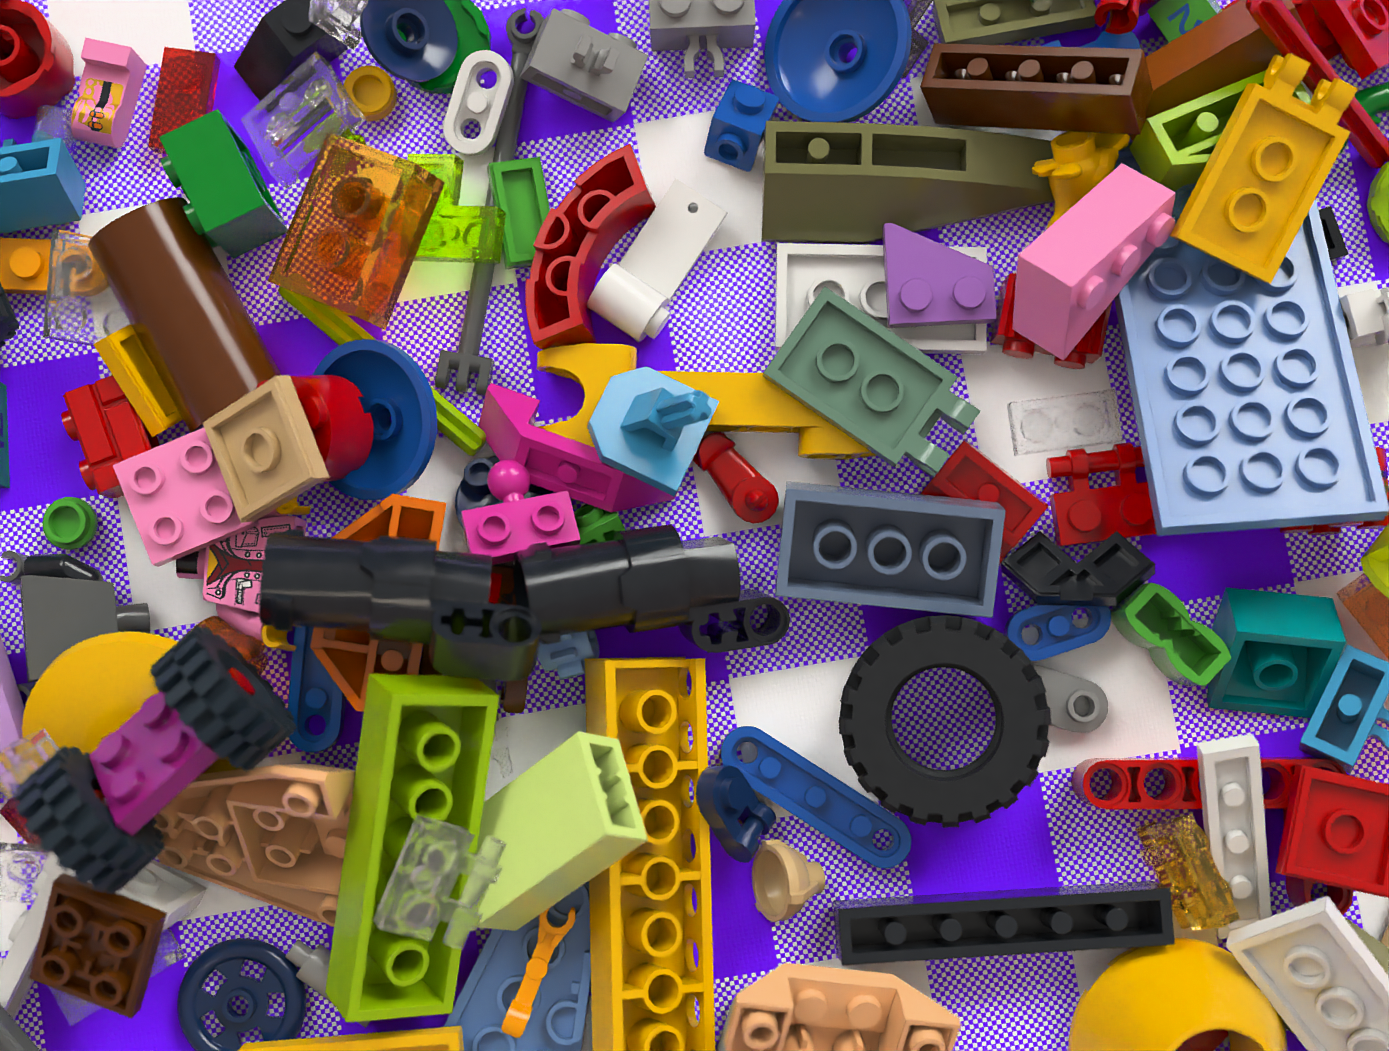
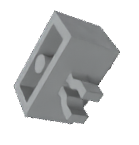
M649 0L651 52L687 50L684 56V79L695 78L694 63L699 58V50L707 49V58L714 64V77H724V58L720 49L750 48L754 46L756 26L754 0Z
M553 8L541 24L520 78L604 119L615 122L626 113L649 55L637 50V44L622 34L611 32L607 35L589 26V19L570 9L559 11Z

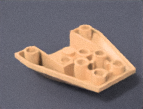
M287 764L255 767L250 771L237 769L200 774L154 816L157 824L154 826L162 831L164 838L161 841L165 844L164 849L157 856L159 862L334 927L356 770L316 764Z
M783 963L736 994L724 1043L726 1051H953L961 1023L958 1016L894 974Z

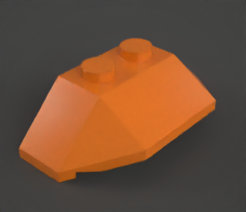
M391 494L332 538L370 541L379 539L380 535L430 539L437 540V550H439L447 503ZM314 627L310 648L346 696L354 710L364 712L369 674L418 675L423 644L370 640V634L365 631Z

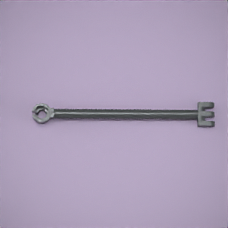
M526 8L518 9L512 13L506 23L508 40L512 46L510 67L514 74V85L497 136L493 163L510 161L515 158L528 81L520 78V75L544 20L541 13L536 10H531L529 13L531 22L535 24L534 30L530 33L523 34L517 30L521 22L528 20ZM490 183L488 184L458 353L440 350L435 378L436 388L447 389L451 369L458 370L456 391L467 393L471 373H477L479 375L476 382V394L483 396L486 395L487 387L491 383L494 361L492 358L480 357L479 350L500 240Z

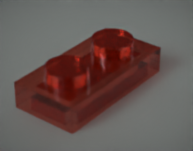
M164 46L148 147L154 153L167 154L159 139L160 136L213 111L221 62L216 53Z

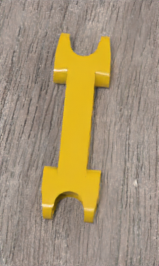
M584 343L539 351L537 353V370L573 379L583 388L585 398L582 408L571 419L538 427L595 447L587 428L589 420L611 376L637 369V348L623 344ZM658 371L697 391L701 390L719 401L706 429L708 432L799 433L798 456L807 459L850 460L877 456L765 379L763 373Z

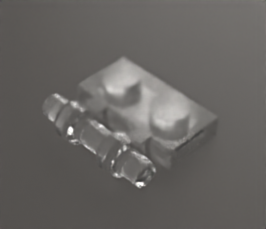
M416 815L373 921L381 930L431 941L439 920L450 922L442 941L450 947L463 949L470 931H476L482 919L483 912L479 909L489 885L497 883L503 868L498 863L506 843L498 838L485 836L479 853H471L468 850L474 835L466 828ZM459 873L469 875L460 899L459 901L450 899L449 896Z

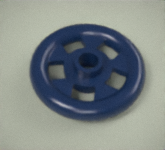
M229 939L206 949L189 966L178 991V1020L187 1042L195 1051H238L242 1046L238 1032L249 1031L256 1026L260 1027L263 1041L296 1039L302 1028L306 1013V990L304 982L296 977L299 971L296 965L285 958L286 954L280 949L257 939ZM245 960L254 961L266 967L262 982L253 977L241 976ZM214 970H217L227 978V981L221 985L216 995L213 996L203 988V985L209 975ZM268 993H284L285 1008L283 1016H269L267 1014L269 1009ZM234 996H242L247 1000L249 1007L246 1014H239L233 1009L232 999ZM211 1010H214L216 1018L225 1027V1031L216 1037H213L207 1030L201 1018Z

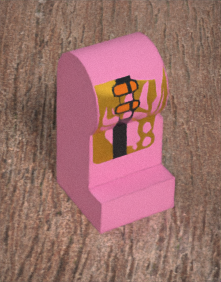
M85 37L80 57L85 62L78 90L79 97L75 101L71 115L72 135L74 139L119 149L125 143L129 133L147 64L130 46Z

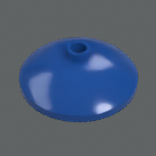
M783 0L771 20L764 49L767 79L773 93L779 98L780 103L791 113L808 122L849 123L862 118L876 109L894 90L908 62L911 49V22L906 5L903 0ZM857 48L854 59L847 63L848 53L852 49Z
M362 339L346 342L328 353L319 363L313 375H337L348 379L356 385L364 396L358 397L364 413H371L374 435L372 447L365 463L358 470L351 471L345 478L329 481V483L342 493L356 499H386L391 494H400L411 487L422 475L430 461L437 435L435 399L425 374L413 358L404 350L381 340Z

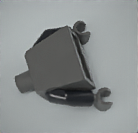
M10 550L2 553L1 558L17 562L16 571L11 576L1 575L0 581L20 585L28 682L17 684L19 691H23L26 694L27 698H29L36 682L52 661L73 645L95 636L115 632H143L150 634L148 603L116 606L114 583L104 581L98 569L67 554H32L28 556Z

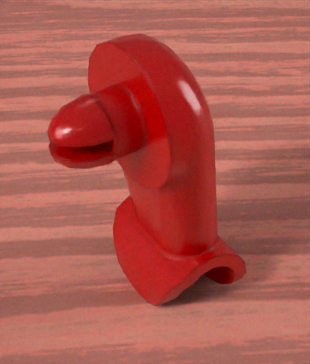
M715 431L707 434L702 438L692 461L703 472L707 470L734 513L743 521L755 524L763 523L770 519L776 512L779 504L778 492L775 486L734 449L736 446L735 442L728 438L725 433Z

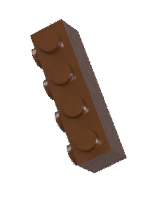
M934 43L920 85L936 125L1141 135L1153 91L1143 49Z

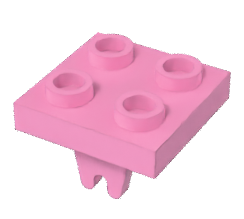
M205 428L113 465L151 564L160 567L259 525L258 520L246 523L240 522Z

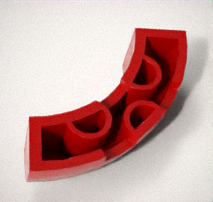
M631 144L611 152L574 180L576 186L565 196L556 209L551 208L541 225L533 245L536 250L531 265L529 279L526 278L525 305L533 343L542 350L559 346L597 342L593 331L591 309L587 307V302L593 292L600 268L615 244L633 227L649 218L656 208L655 201Z

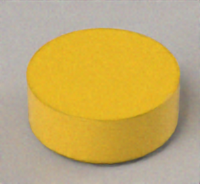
M367 65L356 68L347 76L343 85V97L348 108L356 117L364 121H378L387 117L393 111L397 102V90L386 71L376 66Z

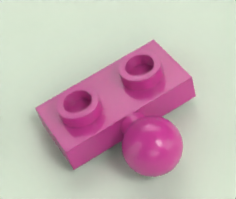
M512 459L497 462L490 469L487 477L490 492L495 498L503 501V503L461 511V520L469 553L492 555V565L513 561L514 554L517 551L526 550L532 544L546 542L550 549L580 545L581 539L569 492L563 491L524 499V495L530 487V475L526 467Z

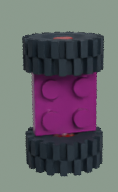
M196 625L151 666L150 674L156 679L153 683L159 692L150 696L142 704L140 710L119 729L107 735L100 742L97 749L91 754L86 752L83 755L79 748L72 746L69 749L67 746H63L16 788L14 800L19 803L16 809L20 816L28 820L24 825L29 833L35 834L40 838L41 842L38 844L46 853L51 851L58 858L56 863L65 871L70 868L75 872L76 879L85 885L90 881L94 890L103 892L106 889L109 894L121 890L161 853L165 845L161 841L164 837L162 831L154 826L157 824L154 816L217 758L224 759L227 757L232 766L236 768L242 767L244 771H250L296 729L291 712L284 708L286 706L285 702L273 692L274 688L268 680H264L257 673L259 670L251 662L248 664L234 646L232 648L229 647L224 638L218 634L215 636L206 627L201 628L200 625Z

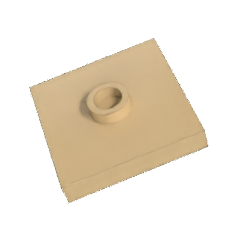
M277 375L203 422L241 523L258 520L329 478L290 375Z

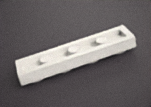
M1253 734L1197 743L1212 924L1218 939L1227 938L1229 931L1272 916L1260 747Z

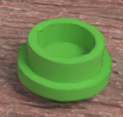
M63 497L54 501L47 508L43 516L42 526L46 538L54 546L66 550H75L84 547L94 538L98 528V519L95 510L88 502L76 497Z

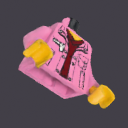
M297 497L259 518L258 526L176 559L177 577L204 579L203 600L216 603L218 617L247 638L262 641L270 648L295 651L297 646L289 645L287 642L288 631H277L273 626H264L260 622V582L264 551L269 534L274 533V531L285 532L293 529L304 530V536H306L307 521L296 516L286 515L310 514L311 507L299 506Z

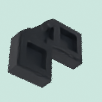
M1039 531L1001 562V570L1038 605L1117 606L1155 574V563L1117 531L1076 563L1046 535Z

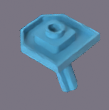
M645 366L611 376L589 420L587 428L601 462L675 496L719 401L701 390L697 391Z

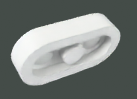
M480 50L470 54L463 61L443 122L445 139L453 149L467 156L482 155L492 148L496 142L514 85V74L508 62L498 53L490 50ZM487 71H493L497 75L496 84L490 89H484L480 85V78ZM471 121H478L481 126L479 136L474 139H467L464 133L465 126Z

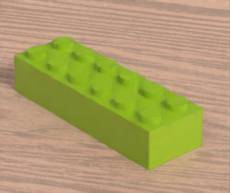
M369 674L325 990L326 995L346 1022L451 1014L453 1011L500 696L477 678L452 677L448 675Z

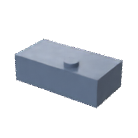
M786 481L775 596L993 618L1006 510L998 502Z

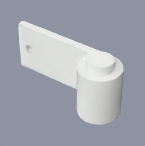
M675 178L620 263L613 264L599 280L589 297L587 307L638 342L642 341L646 335L655 339L671 315V312L665 308L728 215V212Z

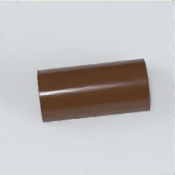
M173 197L146 204L118 217L100 229L91 238L88 247L190 433L204 428L203 422L253 391L260 382L270 380L282 374L205 234L198 235L188 220L183 208L184 205L188 204L186 199Z

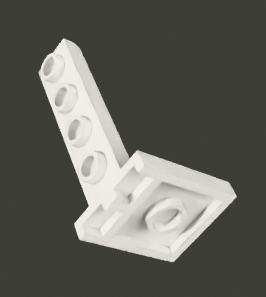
M50 852L33 886V892L38 895L30 910L24 911L11 928L8 939L13 944L6 958L0 959V1004L14 1020L34 980L29 979L53 881L62 873L75 877V872L70 868L65 871L56 863L58 858L52 852ZM153 859L121 890L115 893L167 912L163 932L196 909L207 888Z

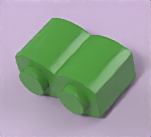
M1142 584L1110 611L1111 620L1120 634L1134 645L1148 649L1156 667L1166 677L1184 686H1206L1231 659L1229 650L1223 640L1209 627L1199 622L1191 621L1189 613L1180 599L1171 591L1158 584Z

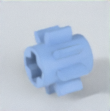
M595 630L560 635L561 642L544 645L539 643L538 658L541 666L546 672L557 669L560 680L585 674V659L599 657V645Z

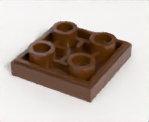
M62 873L53 881L29 979L132 1019L142 1007L167 912L118 893L109 894L106 889L103 892L94 890L91 883L88 882L85 885L77 880L76 877Z

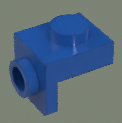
M732 79L712 117L704 155L750 172L755 164L760 144L764 138L766 121H772L779 98L755 86Z

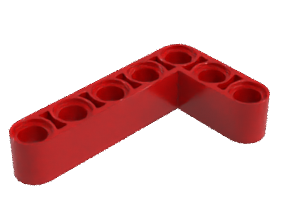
M1198 757L1090 758L1079 763L1072 773L1071 785L1073 792L1079 800L1094 807L1107 810L1202 809L1201 792L1198 786ZM1260 757L1261 769L1264 768L1268 772L1271 780L1270 788L1263 795L1264 809H1283V819L1285 822L1295 764L1345 775L1347 773L1341 765L1327 759L1312 757ZM1104 768L1110 774L1112 784L1106 795L1097 798L1091 792L1090 779L1096 771ZM1157 768L1164 776V788L1157 796L1150 797L1145 791L1144 780L1148 772ZM1285 875L1286 891L1292 904L1298 907L1312 902L1311 887L1314 882ZM1327 885L1326 896L1329 897L1343 915L1352 904L1353 890Z

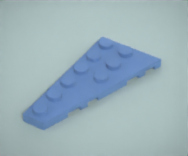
M589 881L554 904L548 911L550 923L561 926L567 922L568 914L573 906L576 909V920L573 927L554 948L548 964V972L541 981L532 1004L533 1010L525 1030L519 1038L504 1033L501 1027L526 973V964L532 958L536 948L539 915L517 931L491 930L453 1007V1011L444 1027L462 1026L464 1051H581L591 986Z

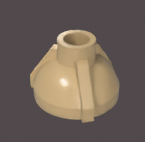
M779 839L762 841V847L757 851L752 866V886L756 899L755 906L758 912H762L772 922L786 921L800 912L809 898L815 894L822 893L824 890L825 873L821 864L817 861L807 862V856Z

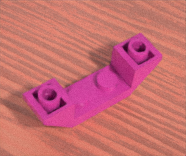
M490 383L487 387L478 427L485 432L486 442L500 461L512 459L527 468L531 484L556 493L568 491L570 498L611 513L675 500L676 495L672 496L601 462L595 447L534 426L540 400Z

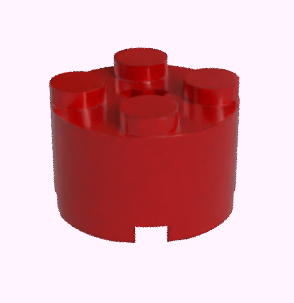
M0 0V113L9 119L39 115L55 106L75 86L76 79L73 73L74 60L71 48L65 37L34 5L21 0Z
M337 375L290 376L329 474V478L322 482L337 481L345 478L351 471L358 470L369 456L374 435L371 413H364L358 398L364 396L358 387L348 379ZM264 380V381L260 382V383L256 386V388L259 387V386H261L262 384H264V383L267 382L268 380Z

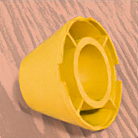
M1174 938V945L1132 947L1108 962L1107 965L1110 967L1097 978L1089 991L1085 989L1072 1017L1068 1039V1051H1174L1183 1041L1196 1033L1209 1029L1224 1028L1228 1031L1230 1051H1287L1284 1020L1232 953L1214 944L1188 938Z

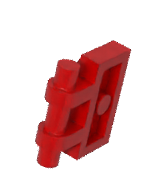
M1127 442L1114 444L1112 450L1086 453L1084 448L1067 450L1065 456L1046 459L1048 477L1050 479L1067 477L1070 491L1055 493L1049 496L1056 545L1058 547L1104 542L1116 531L1125 539L1157 535L1148 483H1137L1136 468L1145 467L1141 446L1133 447L1132 443ZM1114 471L1116 486L1090 489L1089 474Z

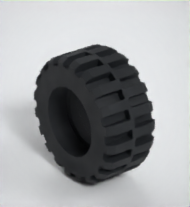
M925 616L897 625L885 632L864 651L855 663L844 685L840 700L841 708L838 721L839 735L842 736L844 745L843 753L848 765L852 766L857 774L859 784L867 794L871 792L881 801L880 805L891 813L900 812L910 817V822L925 826L926 822L942 823V828L959 827V822L974 820L976 824L990 819V813L1001 807L1009 808L1019 800L1017 795L1026 785L1030 787L1039 774L1037 771L1042 757L1046 758L1050 743L1048 740L1049 725H1052L1051 708L1047 704L1045 695L1047 691L1041 676L1036 672L1031 663L1032 661L1021 648L1001 632L981 622L960 616ZM933 668H953L966 672L985 687L993 701L996 717L993 737L986 750L976 760L966 766L952 770H937L925 767L911 759L896 740L892 727V709L895 699L901 688L912 677L923 671Z

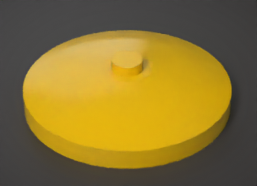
M115 632L86 639L73 645L53 660L32 689L23 714V743L33 771L35 772L63 746H67L69 749L72 746L79 748L83 755L86 752L91 754L97 749L100 742L107 735L119 729L140 710L142 704L150 696L159 692L153 683L156 679L150 674L151 666L178 641L143 632ZM219 757L201 774L243 768L232 766L227 757L224 759Z

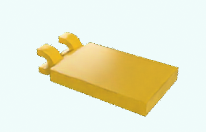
M1287 54L1285 58L1279 55L1273 56L1264 76V87L1257 83L1247 84L1170 234L1171 237L1261 282L1271 284L1350 134V131L1338 126L1337 123L1358 89L1341 79H1334L1332 83L1321 79L1313 93L1310 105L1292 96V94L1304 77L1310 63L1293 54Z

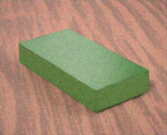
M540 157L489 163L487 173L495 206L505 269L531 266L536 250L533 246L541 225L550 211Z

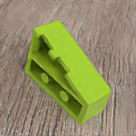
M1266 70L1147 118L1143 124L1141 135H1137L1129 147L1143 175L1172 191L1193 190L1247 84L1257 83L1264 87ZM1300 82L1292 96L1310 105L1311 98Z

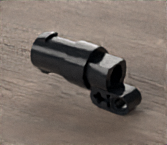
M670 524L618 531L614 534V539L611 541L551 549L546 542L530 545L526 550H520L514 554L513 581L516 606L528 608L540 619L542 627L540 643L543 645L561 642L560 635L625 626L629 633L678 626L681 634L697 647L707 652L719 653L776 643L785 636L789 628L790 615L787 607L781 601L759 590H741L740 569L735 545L733 542L718 536L681 541L678 531ZM765 604L768 611L765 622L760 627L752 629L750 624L752 612L758 606ZM709 614L723 621L708 625L707 634L700 631V626L708 623ZM730 621L731 626L725 624L724 622Z
M289 529L285 532L274 531L267 538L260 582L259 614L260 622L264 626H273L277 631L292 632L293 626L365 631L370 634V640L430 644V662L437 671L444 675L517 681L528 677L535 670L542 629L540 619L528 608L488 603L492 555L437 550V540L380 535L379 539L370 541L304 536V530Z

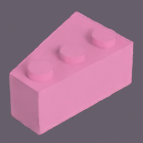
M1121 163L1018 254L1012 329L1064 361L1154 249L1163 245L1169 238L1175 225L1172 212L1176 192Z

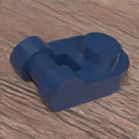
M731 765L707 767L701 773L696 787V799L700 812L726 853L739 862L748 863L759 849L758 838L760 835L769 833L776 821V815L769 806L758 800L743 773L737 767ZM738 818H739V819L741 820V822H742V825H741V826H740V824H739L738 821H737Z

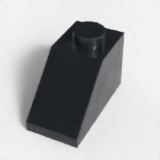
M285 0L261 18L233 67L265 109H268L345 52L348 47L336 25L316 0Z

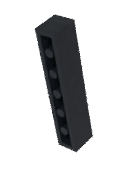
M1155 881L833 901L836 955L842 965L1175 944L1171 891L1169 887Z

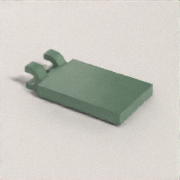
M824 286L763 372L765 379L894 468L902 456L905 455L915 466L932 478H934L950 456V454L925 439L935 423L941 417L949 426L964 435L981 412V410L949 391L958 378L956 375L826 286Z

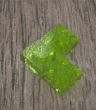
M408 154L396 256L404 261L500 264L506 212L498 206H459L464 160L456 154Z

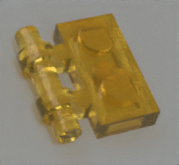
M1193 814L1165 819L1158 823L1150 821L1135 828L1144 847L1139 851L1146 866L1152 865L1160 884L1170 888L1172 911L1181 929L1190 927L1193 930L1222 928L1240 919L1233 903L1232 890L1226 880L1221 877L1209 851L1208 838L1201 827L1197 825Z

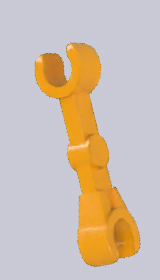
M573 906L568 914L567 922L561 926L553 925L548 920L550 908L539 915L538 942L532 958L526 964V973L516 998L512 1000L501 1029L504 1033L516 1038L522 1036L533 1010L532 1004L541 981L548 972V964L554 948L573 927L576 920V909Z

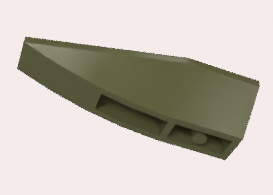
M766 121L763 138L761 242L867 244L883 240L882 228L884 223H893L916 233L1054 202L1048 176L1039 177L1032 173V167H1034L1036 161L1053 158L1051 140L930 126Z

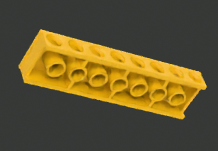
M705 658L585 659L586 733L619 739L648 839L589 880L592 1051H715L710 826L700 812L696 799L698 779L701 773L708 767ZM688 670L691 675L692 683L690 695H688L687 691ZM689 724L692 728L693 744L691 750L688 743ZM690 779H692L694 785L693 803H691L689 794ZM692 833H693V835H694L695 845H696V851H695V856H694V858H693L692 852H691V834H692ZM693 887L695 889L697 897L696 913L694 912L692 904ZM694 942H695V944H696V946H697V950H698V966H697V968H696V965H695V962H694V956H693V946H694ZM695 997L700 1009L699 1023L695 1015Z

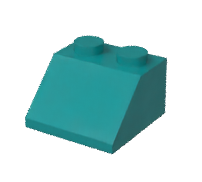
M1226 587L1212 625V630L1227 646L1231 659L1208 683V708L1312 718L1346 644L1333 598Z

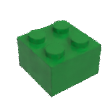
M219 109L159 137L167 153V156L160 159L161 164L174 187H181L185 196L191 202L183 206L186 216L198 235L205 234L213 249L220 246L234 259L289 232L245 141Z

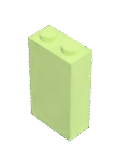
M578 731L484 802L469 898V907L474 927L517 931L648 840L619 739Z

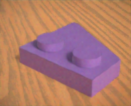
M884 223L882 238L888 328L994 323L997 315L993 266L896 224Z

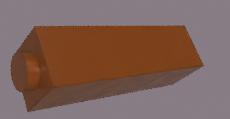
M1246 0L1238 1L1145 57L1153 91L1144 123L1147 118L1267 70L1274 55L1283 57L1245 8ZM1281 0L1307 33L1292 1ZM1128 134L1131 140L1134 141L1137 135Z

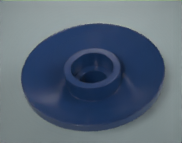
M443 0L363 1L360 11V28L363 40L372 57L387 72L406 81L425 82L438 77L449 68L456 55L458 35L454 18ZM398 30L403 32V34L406 37V41H404L401 38V36L398 33Z

